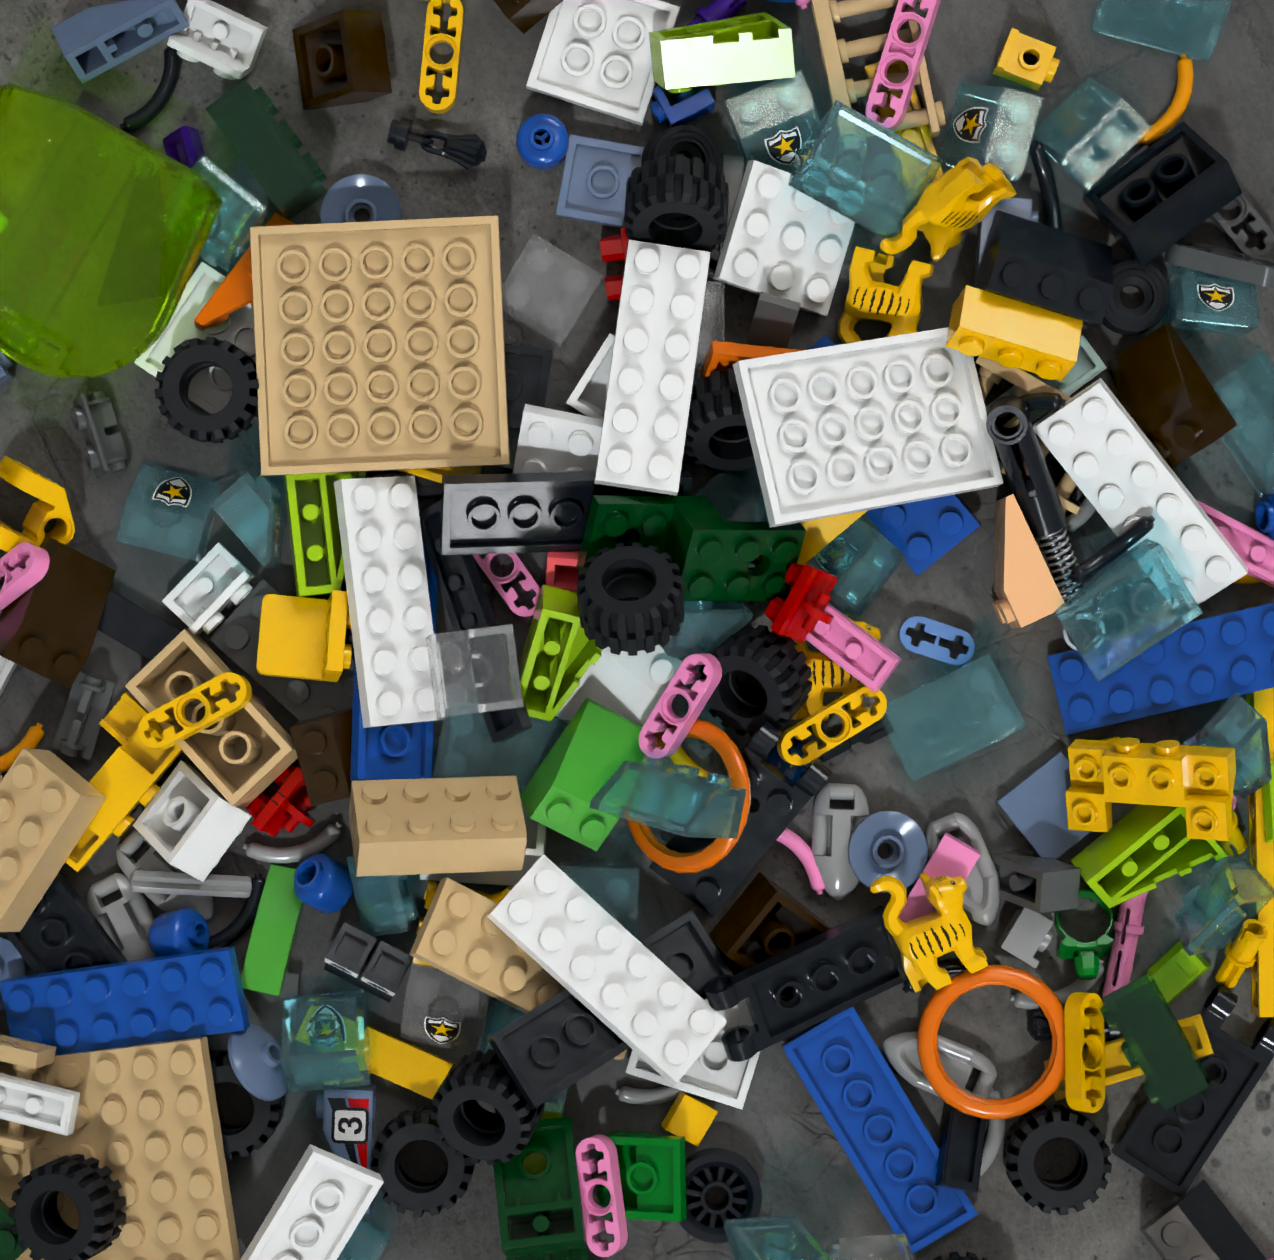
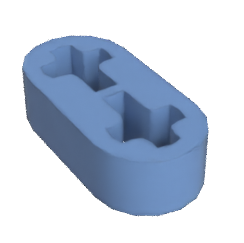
M920 616L907 618L899 627V642L910 652L951 665L964 664L974 654V640L968 632ZM917 623L923 624L922 631L934 636L933 643L919 641L917 646H913L911 644L912 638L906 635L907 628H915ZM956 635L962 637L961 644L966 646V652L964 654L958 653L955 659L949 657L950 650L938 645L940 638L953 641Z

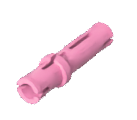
M1149 891L1121 903L1118 918L1112 922L1111 928L1115 930L1101 998L1104 1007L1117 1010H1125L1126 1008L1125 1003L1139 935L1144 934L1145 926H1142L1141 923Z

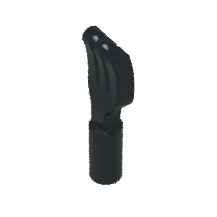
M886 713L877 722L819 756V759L824 763L850 750L851 746L858 742L870 744L893 733L894 730L889 725L890 721L886 718Z

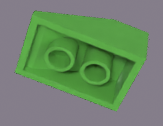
M586 698L520 794L529 818L597 851L618 822L646 757L638 741L642 726Z

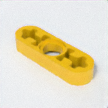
M430 0L427 6L419 96L423 106L435 114L448 112L453 108L457 100L465 16L460 0ZM446 3L450 4L453 12H457L456 16L449 17L447 28L449 33L456 32L455 37L444 33L432 35L433 29L441 32L442 24L440 16L435 14V10H442L443 4ZM438 43H447L454 50L452 59L446 64H437L430 57L431 49ZM429 70L440 74L452 72L451 78L443 75L442 86L444 91L449 93V97H442L440 104H434L432 96L427 95L428 91H433L436 87L435 74L428 76Z
M232 672L222 673L147 713L139 722L138 736L141 742L149 748L168 749L243 709L251 699V685L242 675ZM227 682L239 685L240 690L235 693L237 700L233 701L232 699L223 698L215 702L216 706L220 708L216 712L214 702L206 693L210 691L211 696L218 697L227 691L225 685ZM194 699H199L205 706V715L197 723H191L185 717V707ZM173 710L175 718L170 714ZM176 719L183 727L182 731H180L179 726L175 725L163 731V740L151 737L150 735L155 730V721L167 724Z
M867 686L854 688L785 730L777 741L779 756L785 762L796 766L810 763L880 720L887 709L885 695L881 690L874 693ZM862 694L865 697H874L876 702L871 705L873 712L869 714L868 712L860 711L851 717L857 723L852 726V720L849 714L842 709V706L846 704L847 710H853L862 704L860 698ZM828 714H837L842 720V730L835 737H827L821 729L822 720ZM811 725L813 734L822 742V745L818 747L816 741H810L802 747L804 753L802 757L795 753L789 754L788 749L792 746L790 739L794 736L796 739L804 740L811 736V732L807 730V727Z
M1073 992L1067 998L1064 1008L1066 1101L1073 1111L1096 1113L1102 1108L1105 1101L1104 1005L1102 999L1096 993ZM1086 1043V1044H1087V1057H1086V1060H1085V1062H1084V1061H1083L1082 1052H1083V1046H1084V1044Z

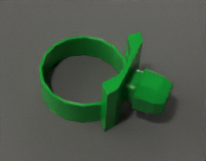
M1081 889L1079 890L1078 898L1091 899L1105 910L1109 921L1108 929L1097 941L1088 943L1077 942L1076 939L1068 936L1061 928L1058 920V911H1055L1054 926L1058 936L1063 940L1060 943L1056 956L1061 959H1074L1073 964L1077 977L1080 980L1096 979L1099 971V958L1109 954L1114 941L1108 936L1112 927L1113 914L1111 908L1094 891Z

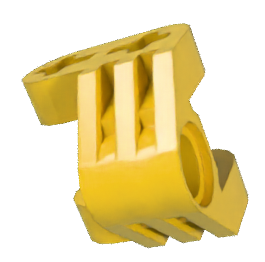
M4 455L0 462V477L18 489L38 498L39 501L32 504L22 523L24 529L22 533L0 521V549L8 553L22 542H28L40 547L46 535L67 545L74 536L75 526L65 488L32 468ZM56 518L55 527L52 531L45 533L44 529L47 522Z

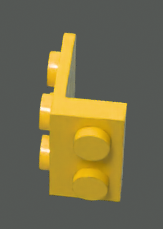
M332 590L328 600L276 594L265 595L261 602L256 660L257 672L265 676L338 682L343 669H350L352 645L345 644L346 629H351L347 591Z

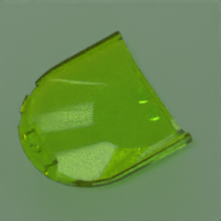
M11 83L0 85V351L33 371L59 378L71 376H89L91 378L104 375L124 367L145 353L159 339L168 326L223 203L205 176L65 98Z

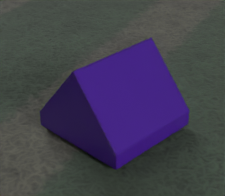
M182 126L163 138L164 148L174 178L209 168L198 129Z

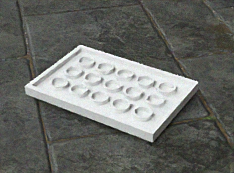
M949 327L740 360L733 364L770 528L988 489L1003 484L994 441L987 432L986 422L988 416L974 357L964 355L959 350L946 347Z

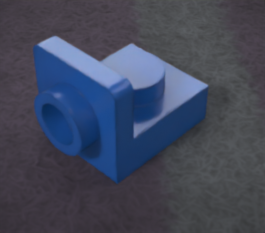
M661 86L653 89L654 101L649 103L658 124L666 123L669 128L687 125L714 111L715 101L708 88L700 92L696 88L684 92L675 98L676 104L671 106Z

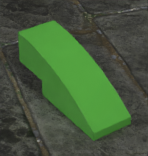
M270 864L241 975L242 987L244 989L280 996L283 993L291 953L294 951L304 903L297 898L294 892L296 868Z

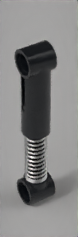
M1002 396L996 399L990 407L986 422L987 432L991 439L994 440L1013 494L1035 540L1040 541L1037 545L1042 547L1040 550L1041 554H1045L1043 558L1047 561L1046 564L1049 567V571L1065 602L1066 607L1061 609L1060 612L1064 623V640L1074 650L1081 652L1091 651L1097 648L1103 640L1105 630L1104 613L1095 604L1094 600H1091V597L1088 596L1089 591L1085 589L1086 583H1076L1070 580L1072 569L1075 568V565L1078 566L1079 564L1075 562L1077 558L1073 556L1074 551L1070 549L1072 545L1068 543L1069 537L1065 536L1067 531L1063 528L1067 526L1068 521L1032 426L1029 407L1025 401L1017 396ZM1003 412H1010L1018 417L1019 424L1012 428H1006L998 422L997 417ZM1017 442L1019 444V447L1021 449L1022 455L1024 457L1026 466L1030 474L1028 476L1026 474L1017 446L1015 444ZM1079 620H1088L1093 623L1095 628L1090 632L1083 633L1075 629L1073 624Z

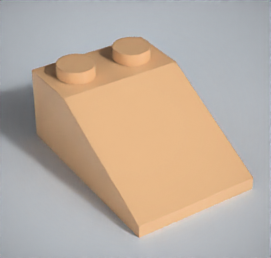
M1011 494L996 501L994 593L997 600L992 602V605L1002 624L1007 623L1011 628H1022L1065 608L1066 605L1014 494Z

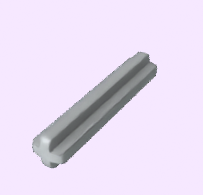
M133 870L130 875L129 886L130 891L139 893L248 898L252 890V881L249 876L209 874L204 882L187 873Z

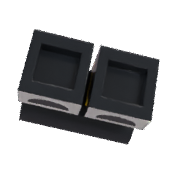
M344 922L325 957L326 964L324 970L390 1003L414 957L383 941H380L376 948L377 938Z

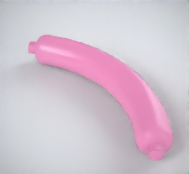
M786 828L776 841L788 847L798 857L807 872L811 889L816 891L817 895L823 894L825 885L814 860L811 847L795 832Z

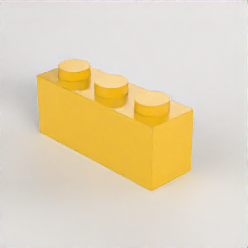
M966 285L952 306L946 347L959 350L967 356H979L998 362L1003 367L1020 368L1035 373L1043 379L1062 381L1077 362L1083 320Z

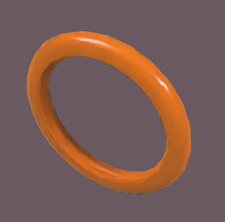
M701 719L695 721L685 738L701 740L713 747L721 756L727 768L731 784V803L728 817L722 831L714 842L706 848L693 853H680L668 849L653 835L646 819L643 799L646 774L653 758L648 756L643 761L624 807L628 827L636 844L649 859L662 868L676 873H697L711 868L727 856L741 837L747 823L751 804L748 770L737 745L723 730L711 722ZM668 724L667 728L677 727V726L672 725V724ZM666 729L663 732L654 733V736L658 739L656 747L665 746L666 743L662 741V735Z
M988 965V967L973 974L966 969L951 977V984L933 993L922 1012L917 1030L919 1061L932 1089L950 1106L964 1114L981 1119L1004 1120L1024 1115L1042 1105L1057 1090L1065 1077L1064 1007L1058 996L1042 980L1025 970L1007 965ZM986 985L1007 986L1031 997L1047 1018L1052 1035L1051 1055L1041 1077L1029 1089L1016 1096L1004 1099L981 1098L971 1095L958 1087L942 1066L937 1049L938 1030L949 1006L966 992Z

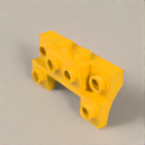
M128 692L121 696V699L112 710L98 723L122 746L116 749L89 781L92 786L107 798L66 860V863L76 872L85 867L113 834L120 838L135 820L130 814L139 803L144 807L150 803L161 789L156 783L182 752V749L177 744L168 749L159 750L149 748L141 742L138 736V725L148 711ZM155 721V730L150 735L151 737L163 740L164 729Z
M1131 737L1121 738L1116 741L1075 739L1068 747L1071 786L1065 791L1068 830L1108 833L1113 827L1112 803L1185 807L1187 839L1228 841L1232 837V799L1236 777L1235 748L1180 745V742L1176 740L1140 743L1139 739Z

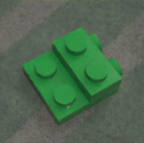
M611 1131L605 1134L614 1142L617 1148L626 1219L682 1222L687 1219L685 1136L652 1135V1132ZM598 1151L599 1161L604 1158L603 1151ZM600 1184L598 1193L599 1203L603 1207H607L610 1203L611 1195L609 1190ZM610 1212L604 1215V1217L611 1218L612 1213Z

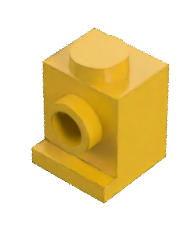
M1011 28L992 74L1038 91L1043 81L1051 83L1060 62L1059 59L1053 57L1057 47L1019 33V30ZM1029 53L1036 56L1037 63L1035 65L1026 64L1023 60V55Z

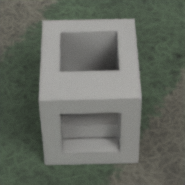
M1018 905L996 944L1036 969L1039 961L1033 956L1037 950L1042 953L1049 945L1054 935V931L1050 930L1054 923L1051 920L1055 913H1037Z

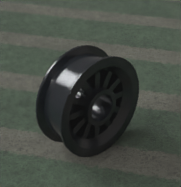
M707 1148L689 1156L685 1160L686 1195L698 1197L689 1201L686 1199L687 1219L679 1222L680 1225L693 1237L709 1243H725L744 1235L757 1220L762 1204L760 1182L753 1166L740 1154L725 1148ZM718 1166L717 1176H713L710 1167ZM724 1168L732 1170L726 1178H723ZM704 1170L707 1179L704 1180L697 1173ZM737 1176L742 1179L741 1182L732 1184ZM693 1180L701 1188L688 1185L690 1181ZM713 1186H720L728 1192V1196L724 1202L712 1204L705 1198L707 1190ZM745 1189L747 1190V1196L734 1194ZM733 1203L744 1204V1207L740 1210ZM702 1206L696 1214L691 1211V1209ZM728 1210L736 1216L730 1221L726 1213ZM707 1212L710 1213L709 1223L702 1220ZM720 1214L723 1223L715 1224L716 1215Z

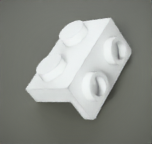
M188 0L183 14L190 26L171 35L167 45L176 49L177 55L181 58L196 63L201 61L213 67L215 74L228 80L242 79L252 72L268 27L212 0Z
M218 542L162 602L189 627L188 630L193 635H200L203 631L208 635L224 620L225 617L221 612L231 602L238 605L252 591L253 587L249 583L255 576Z

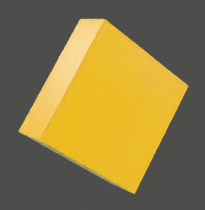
M680 1091L661 1126L676 1136H685L686 1141L698 1147L718 1111L698 1098Z

